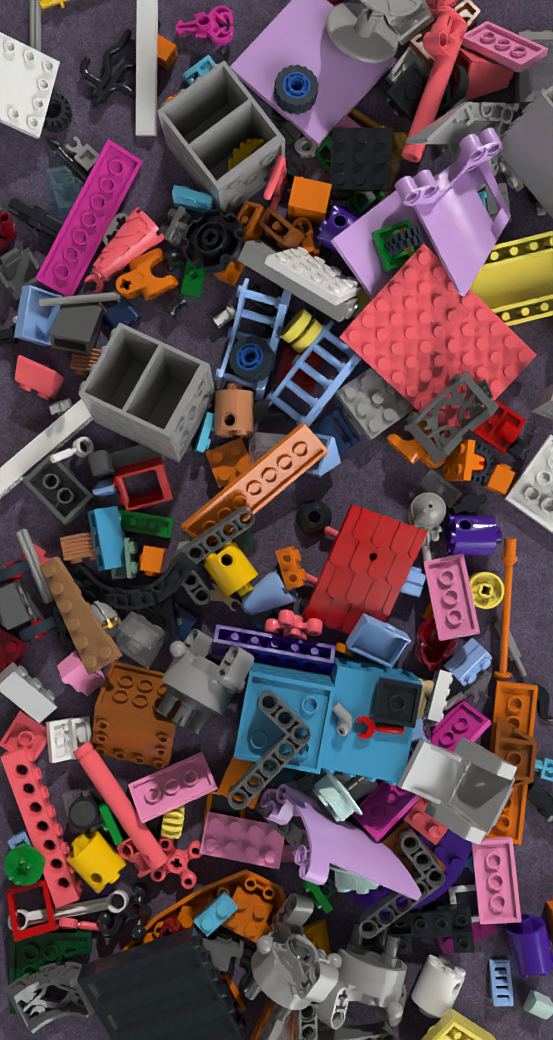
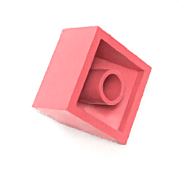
M19 355L15 373V381L20 383L19 387L28 392L33 389L38 392L37 396L46 400L49 397L56 399L65 378L56 371Z

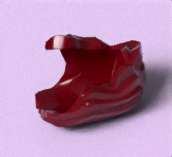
M430 618L423 621L417 630L413 645L414 658L430 671H436L440 668L444 659L450 657L458 641L456 638L440 641L435 618Z

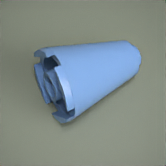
M276 566L242 598L241 607L245 613L254 615L293 603L298 600L296 599L298 594L295 588L286 590L280 566Z

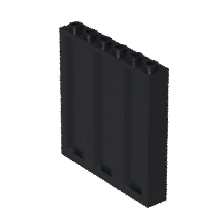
M194 926L83 964L77 981L111 1040L243 1039L244 1028H246L245 1018L243 1015H240L235 999L231 998L227 984L223 983L218 967L214 966L209 951H206L203 939L200 934H197Z

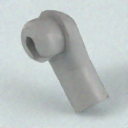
M337 702L332 707V711L338 716L336 730L339 735L345 736L351 730L352 716Z

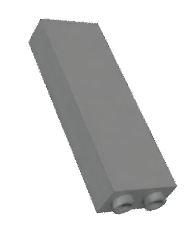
M261 238L245 242L238 261L338 322L349 319L351 315L354 316L356 314L360 298L354 296L335 306L264 264L268 255L282 251Z

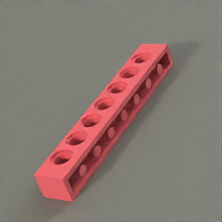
M28 745L7 751L0 758L33 847L46 859L43 874L55 907L58 908L80 899L84 889L81 879L77 878V871L67 861L70 853L69 845L67 842H64L62 837L63 829L61 824L57 823L55 807L50 804L48 799V788L43 785L41 780V769L33 762L35 760V753ZM19 765L26 766L27 772L21 771ZM26 784L33 785L34 790L27 789ZM33 803H39L41 809H36ZM40 821L46 822L48 827H42ZM47 840L53 841L55 846L48 845ZM53 859H59L62 864H56ZM60 878H66L69 883H63Z

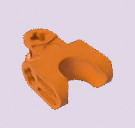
M153 249L128 263L131 271L121 275L116 281V289L123 298L132 299L142 294L144 299L148 301L177 287L179 282L172 275L164 278H157L152 275L154 266L163 261L164 252L162 249ZM128 284L130 289L126 290L124 285Z
M411 411V412L409 413L408 417H409L411 414H413L415 411ZM422 420L418 423L417 426L426 435L432 432L431 429H423V427L426 426L425 420ZM390 434L386 438L387 442L412 465L420 459L427 467L434 469L444 464L446 460L444 458L434 464L430 460L431 455L416 438L406 441L396 434ZM433 437L430 438V440H431V441L435 444V446H436V443H435V441H434V438H433Z

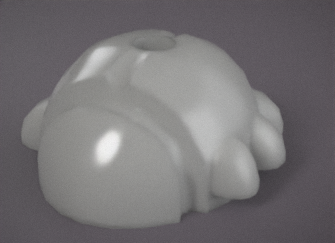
M304 135L302 139L296 141L295 149L301 158H309L315 156L317 145Z

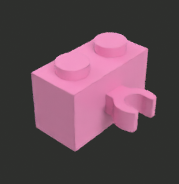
M76 650L57 665L61 681L65 684L69 683L77 692H82L87 696L105 681L101 669L93 674H87Z

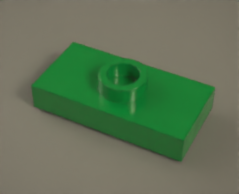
M188 260L180 294L200 299L206 273L201 268L197 270Z
M104 801L99 804V810L104 819L101 823L105 832H110L115 845L122 843L123 836L111 809Z

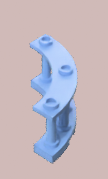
M245 278L243 286L239 285L236 297L239 298L234 325L229 328L227 338L230 339L222 367L216 371L215 380H217V389H221L223 380L252 388V391L256 392L254 400L260 401L263 400L269 376L265 377L262 381L249 383L236 375L226 373L230 359L229 353L236 339L241 340L245 336L250 337V334L238 331L241 317L271 325V328H274L272 337L264 340L273 349L272 351L276 356L281 338L280 334L283 331L284 319L292 293L284 289L282 297L278 296V298L247 290L249 279ZM246 298L275 306L278 309L277 316L269 317L245 310Z
M332 320L326 326L323 324L321 332L303 355L300 356L298 354L291 363L293 368L276 391L272 390L265 398L266 401L272 400L268 404L269 407L275 404L297 421V425L304 422L309 427L326 403L341 386L342 382L362 359L347 344L329 331L334 324ZM325 337L348 355L349 362L347 364L340 362L318 345L320 341ZM312 351L316 352L337 369L339 374L334 381L326 379L304 362ZM299 368L324 386L325 392L320 399L317 397L313 398L290 380ZM285 386L310 405L309 407L312 410L307 416L299 414L278 397Z

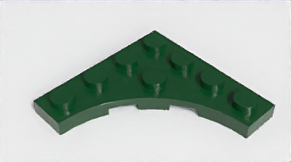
M56 929L14 942L12 930L10 984L27 973L30 976L39 972V967L57 963L64 958L91 953L93 931ZM23 1000L19 1001L21 1007L26 1003ZM10 1001V1014H17ZM32 1005L24 1012L25 1014L31 1013Z

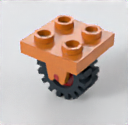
M462 440L446 457L442 470L443 481L473 482L487 479V476L492 473L489 470H492L494 467L490 465V463H494V460L489 458L492 454L487 453L488 449L483 448L484 446H475V440Z

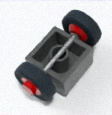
M27 561L16 564L12 562L3 566L4 569L0 570V584L6 582L13 583L0 588L1 624L9 630L32 622L27 628L19 632L23 641L33 637L37 640L46 636V632L55 628L56 623L52 617L45 620H37L40 616L24 581L20 582V578L31 571Z

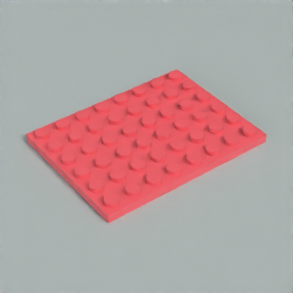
M424 243L417 248L339 336L417 411H420L435 395L451 383L449 380L456 373L462 374L466 370L478 386L486 382L492 395L490 400H496L537 356L470 289L465 297L458 294L441 260ZM463 383L457 388V393L461 394L463 390H466L464 399L467 400L472 392ZM449 393V394H447L444 398H452V397H451V395H450V393ZM475 397L472 402H475V403L478 404L477 399H476V397ZM440 406L438 427L450 425L459 428L457 414L461 406ZM466 408L463 412L464 419H468L470 417L469 412L465 413L466 410L469 408ZM432 409L426 415L431 417ZM448 429L441 431V433L444 432L446 438L449 437L450 432Z

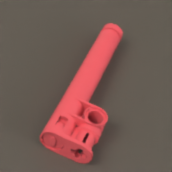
M441 5L437 8L438 18L436 23L433 24L431 31L427 32L423 38L424 49L435 61L407 139L434 122L468 28L466 21L453 8L446 5ZM405 142L401 156L408 161L419 162L426 144H406Z
M89 740L73 751V754L79 759V763L128 835L118 845V854L123 859L133 863L139 872L137 876L139 878L162 866L168 860V857L147 825L140 821L137 810Z

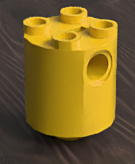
M229 541L219 549L220 553L216 554L213 552L203 560L205 563L203 566L226 598L236 591L242 597L254 588L249 581L259 574L235 542ZM221 558H226L229 561V566L223 565Z
M98 830L89 834L82 833L72 842L73 850L67 858L70 865L96 893L101 892L108 882L110 884L114 883L120 876L118 872L127 864Z

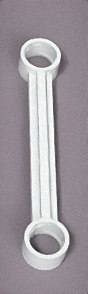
M116 890L108 897L67 904L58 908L55 907V915L57 919L103 910L119 913L127 907L129 898L124 891ZM120 894L124 898V906L122 908L116 909L112 906L111 899L113 895ZM26 909L17 910L18 913H22L26 918L25 925L20 930H24L30 924L49 921L47 909L30 912ZM9 916L8 926L12 930L11 918Z

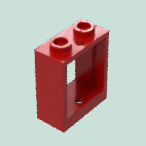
M162 456L115 468V476H112L115 488L119 487V501L121 505H125L126 511L173 499L172 489ZM155 469L161 489L130 497L123 477Z
M43 876L34 884L28 886L12 884V889L6 890L14 942L59 928L55 915L54 901ZM42 886L49 922L20 930L14 894Z

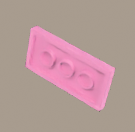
M489 21L465 33L462 45L469 50H474L484 57L493 59L497 63L513 69L515 72L524 71L547 57L548 48Z
M463 553L425 561L424 567L439 640L443 641L479 634L480 629Z
M203 752L128 784L142 823L217 790Z
M207 812L200 854L279 869L284 838L269 823Z
M512 837L483 838L480 845L472 842L480 924L521 922Z

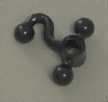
M138 882L132 887V895L135 900L128 904L126 910L118 913L111 930L108 929V925L112 922V914L108 910L99 912L97 923L100 925V931L104 937H115L120 933L124 922L130 918L135 921V926H133L130 933L131 938L135 942L144 940L147 931L143 923L148 922L152 916L151 907L143 903V898L147 894V886L144 883Z

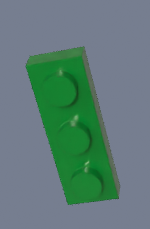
M118 509L121 513V530L167 538L172 537L175 519Z

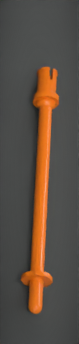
M504 538V552L501 556V560L505 564L499 671L494 672V676L498 677V681H506V678L512 677V674L507 672L512 573L513 564L518 558L516 556L517 538Z

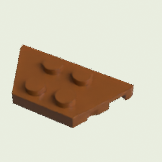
M497 716L493 753L517 767L513 776L515 778L512 785L513 789L517 788L518 785L532 783L534 780L537 740Z

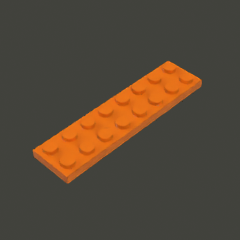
M302 422L181 525L182 529L194 539L242 506L249 507L253 514H255L326 455L329 450L309 427ZM248 513L240 516L241 521H247L250 518ZM226 525L224 526L223 531L231 532L234 529V527L232 525ZM210 536L206 541L213 544L217 541V538Z
M496 680L489 745L490 752L493 753L497 716L533 737L538 694L537 685ZM528 784L518 785L517 788L512 790L496 825L492 826L489 834L485 835L484 838L512 837L513 844L521 845Z

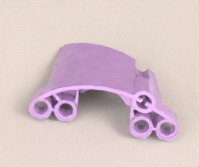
M494 128L485 129L479 136L470 134L463 138L459 144L462 150L457 161L434 177L430 170H423L413 179L411 176H406L395 184L403 204L414 207L457 293L464 297L511 217L487 161L498 154L503 148V144ZM481 184L487 185L500 209L494 222L476 191V188Z

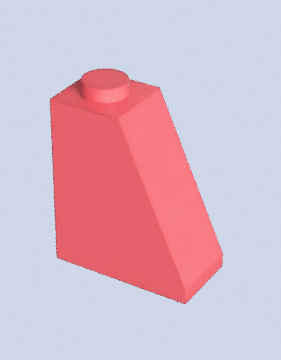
M460 48L455 64L466 69L469 76L468 90L462 102L507 88L514 73L513 69L501 65L493 59ZM453 69L451 75H455L456 86H452L453 96L457 91L460 80L458 69Z

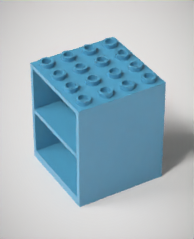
M334 656V664L330 671L336 687L332 707L339 702L352 716L351 730L347 735H339L336 730L338 716L331 711L321 765L322 771L327 773L340 771L348 777L360 775L369 781L381 779L385 780L387 784L397 785L407 766L414 728L404 726V734L379 733L375 731L370 738L362 739L357 734L365 733L367 724L364 721L355 722V719L359 716L372 717L379 676L422 684V681L408 670L389 668L387 666ZM373 721L375 725H378V724H388V725H389V723Z
M254 661L249 672L233 758L256 762L284 733L259 708L260 694L265 690H273L309 725L311 732L310 740L284 768L320 774L336 689L330 673L327 675ZM267 696L262 702L265 706L269 707L275 703V700L271 696ZM282 712L278 718L282 722H287L290 720L291 715L288 712ZM301 727L297 728L294 732L297 737H303L307 733L306 729ZM282 744L279 750L282 753H288L291 747L288 744ZM272 760L264 762V764L276 765Z

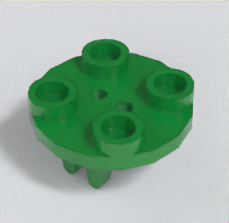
M26 843L14 847L7 854L4 861L8 879L12 880L16 885L23 886L36 883L41 878L46 864L45 857L36 848Z

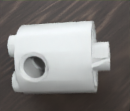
M439 954L438 957L433 955L427 957L411 994V998L419 1006L420 1012L430 1018H442L443 1014L453 1007L466 974L463 968L449 963L450 959L442 954Z

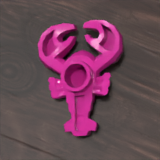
M217 6L208 15L205 12L194 14L195 20L183 23L180 20L176 25L177 35L183 36L186 32L195 35L199 39L209 37L212 43L217 46L228 44L234 35V28L232 26L234 19L231 10L226 6ZM226 19H227V20L229 21V23H230L231 26H230L229 30L227 31V27H226V26L220 28L219 25H218V23H220V24H222V25H227V21H226Z

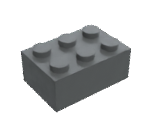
M51 453L23 482L64 524L70 525L97 496L62 460L52 463L49 458L50 455H53Z

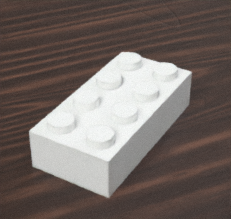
M443 670L434 672L432 680L434 686L430 698L427 699L422 720L432 723H440L443 720L444 714L442 712L447 704L445 700L450 692L448 688L453 680V677H451L452 673Z

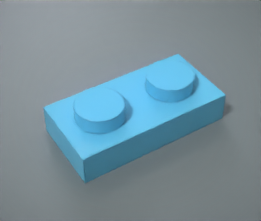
M206 412L202 420L194 447L196 452L203 453L209 448L211 439L208 438L209 433L214 430L213 413Z
M223 891L194 918L193 922L208 937L238 909V905Z

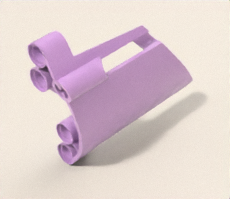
M286 784L280 785L278 789H267L263 793L260 805L265 808L264 817L279 825H286L293 815L302 818L309 842L306 846L300 845L294 856L295 864L300 866V878L316 885H324L328 878L331 863L416 901L419 900L422 894L405 866L381 841L377 842L367 831L345 820L343 822L340 820L337 823L330 813L319 808L312 796Z

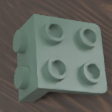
M124 538L126 566L111 569L112 580L136 578L137 573L140 572L139 562L135 561L138 545L137 542H134V538Z

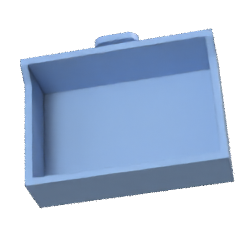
M31 285L22 286L14 337L41 346H51L49 334L60 306L40 307L39 299L62 297V295L53 294Z
M363 613L345 643L348 649L392 668L411 640L407 633Z

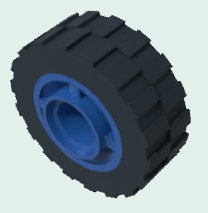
M296 64L284 67L275 79L274 99L277 101V105L289 114L294 113L298 115L310 110L315 104L319 84L316 75L314 76L313 72L305 66L302 67Z
M250 335V337H243V339L238 340L233 345L229 353V363L231 364V369L240 379L246 380L249 383H256L264 380L274 369L275 354L264 339L262 340L261 337ZM255 356L254 361L249 362L250 358Z

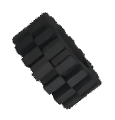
M53 91L47 110L52 106H57L61 109V113L56 118H49L46 112L43 128L50 132L51 129L53 132H57V129L63 131L62 127L65 126L67 128L69 126L68 122L71 123L73 113L67 99L61 93L58 96L57 92Z

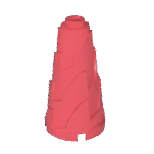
M137 207L127 217L115 237L101 251L102 254L93 263L95 268L92 271L100 279L102 277L106 279L117 270L120 271L131 260L159 244L164 239V235L157 233L159 228L147 214L143 211L140 212V209Z

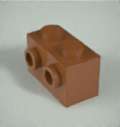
M271 207L266 209L257 222L265 229L263 233L270 239L275 238L277 240L276 244L283 250L297 248L306 236Z

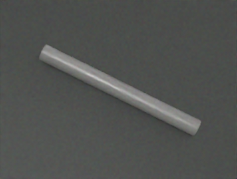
M119 292L46 298L39 299L40 307L120 300Z

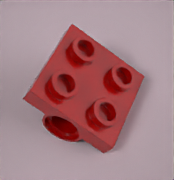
M495 400L499 407L493 416L471 432L501 453H505L510 444L518 437L522 430L521 428L527 420Z

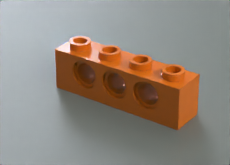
M247 200L237 216L245 230V235L241 237L244 242L260 239L265 230L257 222L266 210L262 205ZM238 260L235 263L229 262L226 270L213 274L218 280L234 286L245 267V264Z

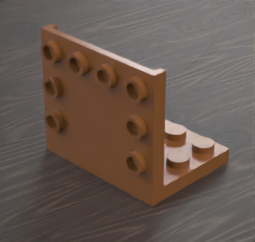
M114 661L111 663L94 711L92 744L99 755L154 766L159 769H164L170 765L177 725L172 719H174L182 703H180L181 700H176L168 717L156 711L166 695L164 694L167 689L166 683L161 681L165 673Z

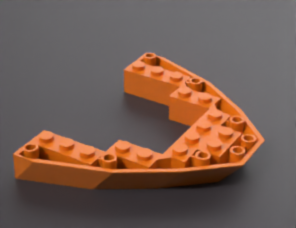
M247 869L201 887L156 915L145 926L147 933L144 940L140 942L132 940L122 951L159 939L162 924L169 917H175L179 920L181 931L193 926L195 928L194 918L223 891L238 905V909L221 926L257 943L258 938L268 935L273 931L271 925L272 923L276 924L277 912L286 901L283 887ZM268 999L249 1040H258L276 1003L272 999ZM294 1010L287 1017L277 1040H294Z

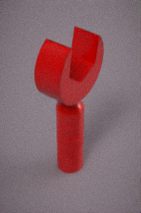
M359 716L355 719V722L364 721L367 724L365 733L357 734L362 739L370 738L375 731L379 733L404 734V726L390 724L375 725L368 716Z

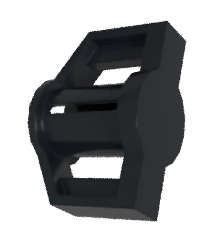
M485 493L476 497L474 495H466L456 506L449 509L450 514L470 515L478 509L479 505L488 501Z

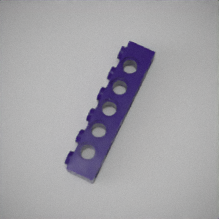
M216 624L211 654L225 656L232 646L238 645L252 654L255 662L329 675L334 664V645Z

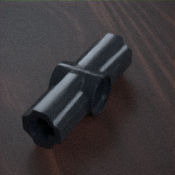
M16 196L8 204L7 211L11 215L23 220L32 229L36 228V231H42L55 239L64 224L50 216L37 205L32 206Z
M534 781L529 783L526 798L537 807V810L550 823H553V797L544 792Z

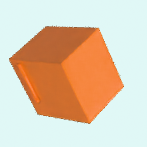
M294 176L288 204V218L298 219L303 217L310 220L311 223L321 225L326 217L332 184L306 179L302 176Z

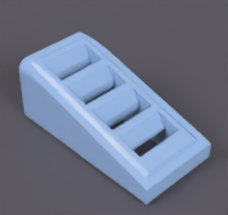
M112 478L99 481L92 490L94 495L100 497L120 492L119 487L115 488Z
M509 958L489 959L490 999L493 1006H513ZM505 967V970L495 971V968ZM503 976H505V978H506V979H495V977H503ZM496 986H506V988H496Z

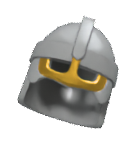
M430 492L418 495L407 510L410 525L428 532L441 524L446 514V506L443 499L437 494Z
M93 602L90 605L92 607L91 611L102 622L103 625L101 627L105 633L111 637L120 634L119 625L123 626L116 610H113L105 603Z

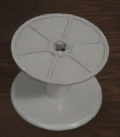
M360 0L361 4L352 2L341 3L329 11L325 25L332 42L346 55L358 61L378 64L390 60L398 48L396 32L384 15L393 17L410 15L418 9L422 0Z

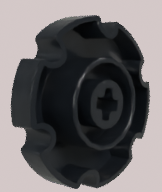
M213 209L202 213L200 220H193L183 238L187 243V246L183 248L185 257L197 270L201 268L205 273H218L226 270L229 262L235 263L238 260L245 244L241 238L245 235V230L238 218L233 213L227 215L223 209Z

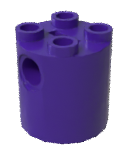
M334 205L329 213L330 218L328 221L324 220L320 225V232L316 240L340 255L331 240L357 221L358 218L341 207Z
M449 515L448 526L445 527V538H449L446 552L447 554L455 555L462 553L463 555H493L496 544H500L502 540L501 528L497 526L493 516Z
M521 914V922L506 923L507 940L518 976L526 978L530 975H550V969L553 968V955L544 920L537 916Z

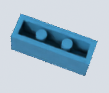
M117 506L89 511L88 517L98 571L126 566L125 534L121 530V513L118 511Z

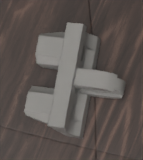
M179 206L178 209L170 208L167 218L171 221L170 226L163 225L159 230V234L162 233L164 239L176 248L182 236L185 235L192 218L185 211V207Z

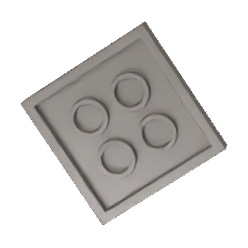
M369 368L334 393L369 441L415 409L372 368Z

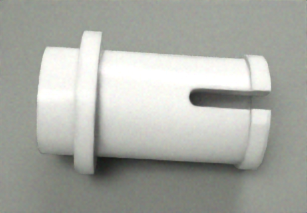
M232 305L230 307L226 306V310L213 317L219 329L232 319L235 320L236 310Z

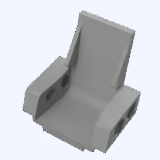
M463 737L460 738L454 752L420 739L397 786L430 800L424 811L426 814L461 838L480 845L484 836L488 835L492 826L496 825L513 790L512 785L515 781L513 776L517 767L477 743Z

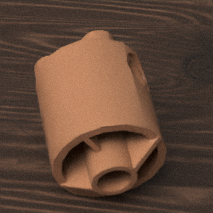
M229 383L226 390L215 391V435L222 438H232L233 434L242 438L252 437L254 392L242 390L243 385L238 383Z

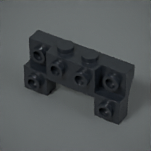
M435 902L434 904H426L407 911L390 924L391 934L400 937L397 954H413V937H452L454 953H475L470 903L445 904L444 902Z

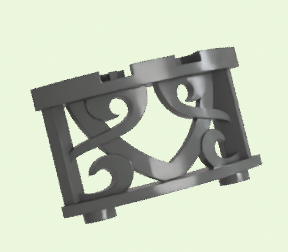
M467 370L462 374L456 373L449 380L451 383L435 395L418 413L414 412L406 419L408 423L404 427L405 431H409L431 455L430 460L434 464L448 457L453 449L463 440L461 436L465 435L469 429L473 431L492 417L499 407L495 400L491 401L475 383ZM463 383L472 392L467 400L464 399L466 390H463L461 394L457 393V388ZM449 393H450V395H451V397H452V398H444V397H445L447 394H449ZM476 397L484 405V407L475 402H472L474 398ZM440 406H461L457 414L459 428L450 425L438 427ZM466 408L469 409H467L465 413H470V417L468 419L463 418V412ZM432 409L431 417L426 415ZM422 420L426 421V426L423 429H431L432 431L428 435L417 426ZM448 429L450 435L449 437L445 438L444 432L441 434H439V432ZM432 437L434 438V441H435V443H436V446H435V444L430 440V438H432Z
M66 962L65 965L57 966L56 963L39 967V972L30 976L28 973L23 975L4 989L24 1029L33 1034L42 1026L55 1019L71 1015L88 1018L95 1012L77 981L82 967L81 964L75 962ZM55 985L60 989L68 991L61 1000L42 997L47 990V986ZM20 1000L26 1002L23 1007L19 1003ZM33 1005L30 1016L27 1018L24 1012Z

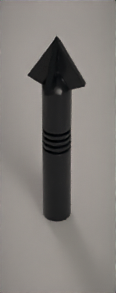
M48 139L53 153H57L86 182L89 175L62 148L61 142Z

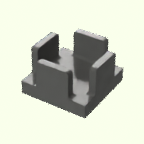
M29 247L22 252L14 248L0 257V260L3 262L0 265V279L17 302L20 301L22 286L31 285L39 289L45 286L35 279L41 265Z
M219 927L208 937L204 934L203 945L206 950L211 952L214 966L218 967L220 971L227 972L230 959L234 956V968L238 969L243 953L244 937L231 930Z

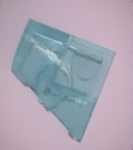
M66 166L46 169V181L58 211L71 210L83 188V182L79 178L74 177Z

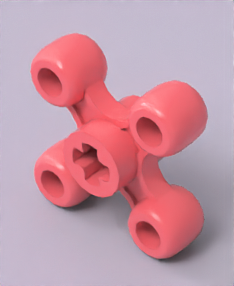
M281 610L278 620H266L264 632L273 635L283 632L284 637L307 641L308 635L319 636L322 633L323 624L321 620L311 618L306 623H303V618L295 615L293 611Z
M161 835L158 843L167 854L168 860L158 869L150 872L151 879L155 882H161L168 873L172 872L180 875L183 888L192 889L196 885L197 876L188 869L187 863L190 859H197L203 855L200 854L202 842L195 840L190 843L186 850H180L175 847L174 838L168 839ZM175 858L180 859L179 864L175 863Z

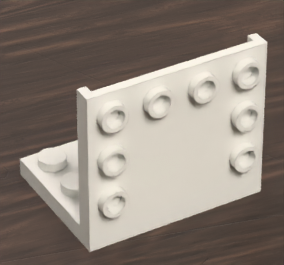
M0 32V122L38 139L42 131L60 62Z

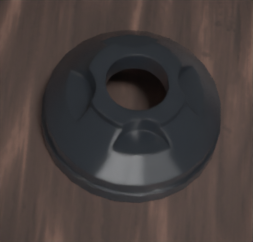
M319 500L304 502L298 508L296 514L299 528L309 535L322 534L324 529L330 526L332 520L329 507ZM317 511L320 514L319 522H310L308 518L309 513Z

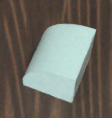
M531 989L523 1009L546 1020L553 1014V1003L549 997Z

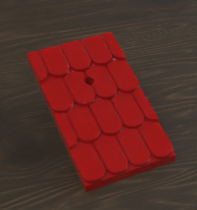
M350 505L301 617L307 621L311 618L319 619L322 621L323 626L347 634H351L363 613L385 623L428 531L356 505Z

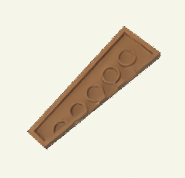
M53 557L41 565V571L87 674H93L120 658L122 653L111 636L107 635L101 627L103 625L102 622L92 613V607L81 596V590L74 582L61 559Z

